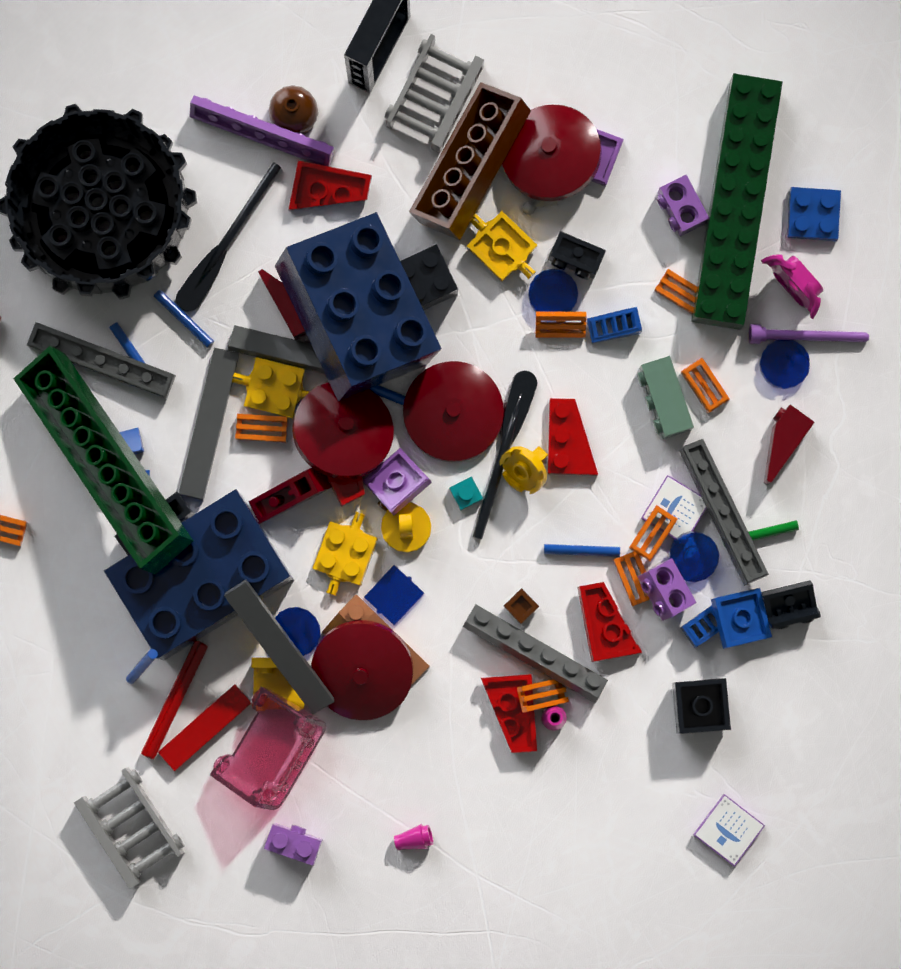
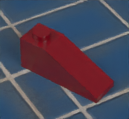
M263 269L258 271L294 339L298 340L306 336L307 334L283 283Z
M791 404L786 409L781 407L773 417L776 423L771 431L764 483L767 486L774 480L815 423Z
M310 468L248 502L259 524L332 487L326 475Z

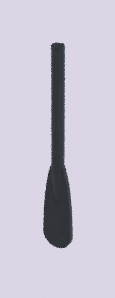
M272 163L221 242L204 257L178 291L176 302L182 310H196L205 298L223 264L227 249L280 171L281 167L278 164Z
M529 371L516 373L511 383L502 423V442L472 536L482 540L504 470L503 464L500 465L499 461L502 455L510 449L511 444L517 437L537 388V379Z

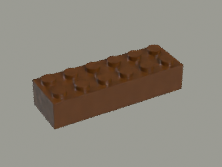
M480 82L409 210V213L420 224L461 240L531 112L521 97Z

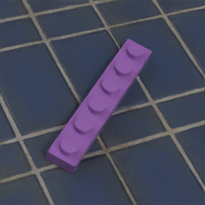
M194 95L190 102L189 117L315 164L330 166L332 162L334 147L326 142L311 139L299 132H292L275 124L260 120L256 116L238 112L232 107H225L214 103L207 98Z

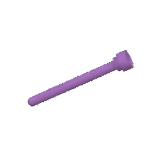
M750 324L748 340L749 344H760L765 342L766 339L867 342L869 334L866 332L769 330L766 327H761V324Z

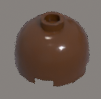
M294 85L278 90L270 100L268 110L272 124L292 132L302 133L303 135L312 130L319 113L316 100L312 94L303 87Z

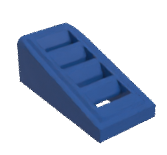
M637 307L587 318L591 343L637 335L642 332ZM627 316L631 317L633 328L628 329ZM617 318L621 319L623 329L621 331H618ZM607 320L611 322L613 333L608 334ZM597 322L601 323L603 335L598 336Z
M712 605L680 627L694 648H697L719 632L718 627H715L707 616L711 613L715 618ZM702 618L711 630L708 633L699 622ZM694 624L703 635L700 639L691 628Z

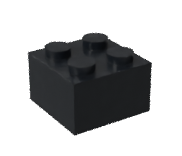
M437 244L400 261L423 310L458 295L457 285Z
M726 678L672 683L676 734L731 730Z

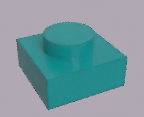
M472 476L449 487L460 511L483 500Z

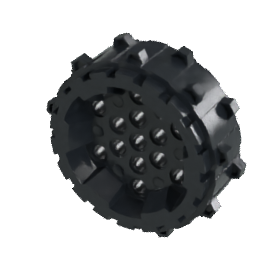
M76 104L66 106L63 117L49 121L40 127L30 139H18L12 146L17 157L7 175L5 182L7 187L6 195L0 199V214L7 216L9 219V226L13 234L9 239L12 249L17 252H24L21 260L22 265L29 272L39 269L45 275L52 278V289L62 295L70 289L79 290L81 296L91 297L93 294L113 292L119 300L129 298L133 286L148 282L154 278L165 264L177 265L182 258L177 247L181 239H183L185 231L189 230L192 221L187 212L190 207L197 204L196 191L186 188L184 184V177L181 171L185 168L187 162L182 152H171L172 140L166 134L159 136L151 128L149 129L143 125V114L135 109H131L128 113L122 115L115 113L114 110L93 109L92 111H82ZM83 150H91L89 158L80 159L79 156ZM131 163H140V168L137 171H128V166ZM89 174H97L98 177L95 182H86V177ZM121 180L122 185L120 188L110 189L112 181ZM47 185H55V189L51 194L43 193ZM78 191L79 197L74 201H69V193ZM95 198H104L101 206H92V201ZM122 203L127 204L128 209L125 213H116L118 205ZM145 210L153 211L152 217L148 220L140 219L141 213ZM85 215L84 223L81 225L74 224L76 216ZM101 222H110V226L106 231L98 230ZM61 232H66L67 239L61 243L56 242V236ZM115 245L116 251L114 254L109 256L104 254L107 246Z

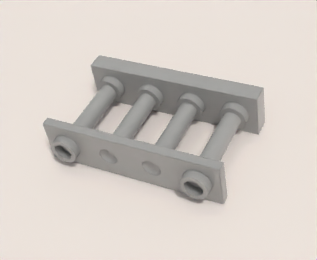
M430 34L428 40L423 39L418 49L420 56L395 105L390 104L384 118L387 119L386 125L389 129H392L395 121L428 136L429 140L432 141L431 149L440 153L484 68V59L475 55L472 62L468 61L466 63L434 47L435 35ZM428 56L462 71V75L465 76L462 83L457 82L454 84L423 69ZM419 77L451 93L454 99L450 106L447 104L443 106L412 91L417 78ZM408 99L439 114L440 118L443 119L439 128L436 126L434 128L400 112L406 100Z
M128 767L121 770L125 779L95 799L90 798L88 800L84 796L75 801L74 804L129 889L142 882L139 878L142 875L141 872L172 851H174L177 857L184 854L182 848L185 845L178 834L173 835L142 789L140 783L143 781L135 769L131 771ZM132 787L139 800L107 821L105 819L102 821L97 814L100 811L99 808ZM146 808L153 822L123 842L118 841L116 843L111 835L114 832L113 829ZM160 830L167 843L135 864L133 862L130 864L125 857L128 854L127 851Z

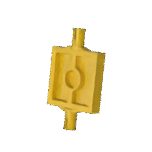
M503 211L486 223L476 213L474 214L470 222L478 229L476 237L467 245V248L501 282L518 269L530 279L536 271L526 263V260L537 248V244Z
M258 357L255 359L253 370L249 376L235 372L233 377L243 380L232 379V383L246 386L247 395L244 406L294 418L296 406L310 392L303 390L305 369Z
M355 512L351 526L329 522L313 566L314 570L325 573L331 578L326 593L336 596L341 582L362 585L378 541L377 537L365 534L360 529L365 517L362 513Z

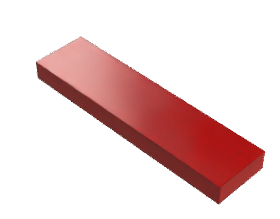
M234 684L159 750L158 753L176 771L250 706L252 702Z

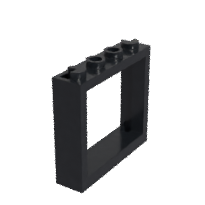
M372 0L344 54L348 83L371 93L411 17L410 0Z

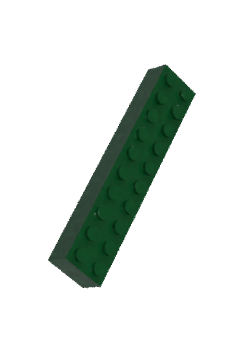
M733 73L731 77L691 322L741 330L744 326L783 81Z
M49 346L13 378L140 569L153 574L158 573L193 542L187 530L65 353Z

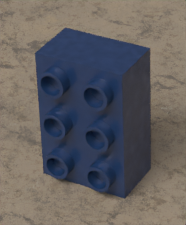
M377 212L286 247L275 264L277 273L338 402L426 366L442 349Z
M237 489L181 522L193 539V542L158 573L153 574L140 569L131 554L104 570V573L150 648L157 651V659L166 660L194 643V641L199 640L237 616L238 614L224 597V594L244 580L249 582L261 600L294 580Z

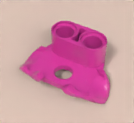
M780 254L762 259V264H767L772 268L777 281L800 306L810 311V318L814 319L821 303V298L817 296L823 292V287L795 256H791L786 261Z

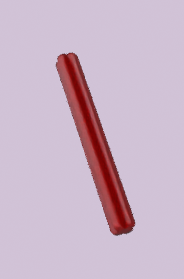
M197 640L194 641L141 751L143 756L150 759L156 757L207 651L208 646Z

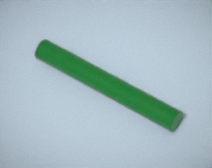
M797 520L749 531V535L752 541L797 531L799 526Z

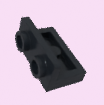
M560 231L548 260L552 261L551 265L558 269L565 270L568 268L575 271L574 274L582 279L588 280L589 277L594 279L606 250Z
M811 580L761 592L768 622L772 629H785L791 624L800 622L810 623L814 619L821 617L816 605L814 587Z

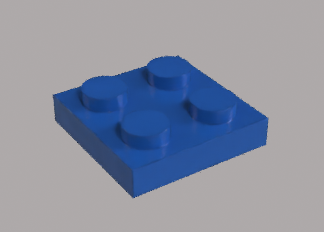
M791 187L787 238L837 241L839 237L841 190Z
M760 588L711 599L723 649L772 637Z

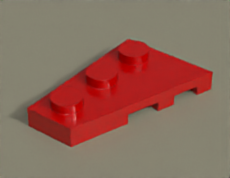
M298 160L288 210L366 201L372 175Z
M600 582L577 587L591 662L642 653L639 645L634 641L628 625L622 619L618 607L605 583Z
M532 674L481 678L511 753L537 751L534 710L522 713L517 687L532 684ZM533 689L524 691L525 696L533 695ZM534 700L526 701L527 706L534 705Z

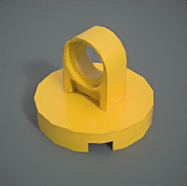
M521 446L510 448L502 455L499 461L500 465L503 464L505 470L502 473L504 479L515 490L521 493L526 490L530 491L529 494H534L544 486L547 480L546 469L542 461L548 454L540 446L533 452Z
M409 502L394 516L389 510L386 511L382 518L381 531L384 540L390 547L398 552L409 553L419 550L426 544L431 534V522L429 515L422 507Z

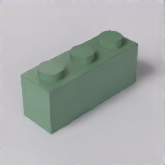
M667 356L642 364L637 377L640 386H645L648 396H645L648 410H653L656 420H653V425L657 435L661 434L662 438L666 439L691 431L694 425L671 357Z

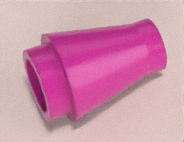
M557 705L546 707L541 715L542 724L552 731L561 729L567 719L565 711ZM552 713H557L559 716V721L556 723L550 720Z
M420 824L399 835H395L394 843L397 851L403 849H428V846L433 845V835L430 826Z

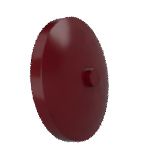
M564 105L539 106L531 109L528 118L502 164L509 181L522 194L541 201L563 200L582 191L595 177L602 155L600 138L593 123L580 111Z
M459 361L438 363L421 372L410 385L403 405L405 427L414 444L428 456L446 462L466 461L486 451L497 438L504 416L502 396L491 377L478 367Z
M327 382L312 389L302 399L294 415L292 432L299 454L314 470L332 478L354 479L369 474L384 461L392 446L394 426L387 406L372 390H365L338 402L330 383Z
M356 620L336 626L320 640L311 662L312 669L334 697V702L327 707L333 712L353 720H373L394 711L408 695L413 679V660L405 642L392 629L373 621Z

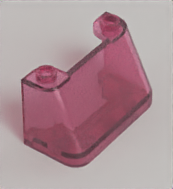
M261 686L252 697V709L257 712L233 755L226 754L218 757L214 762L210 776L252 806L276 810L286 800L326 730V723L272 690Z

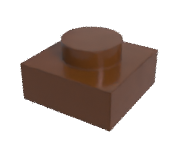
M521 588L503 607L522 624L539 605Z

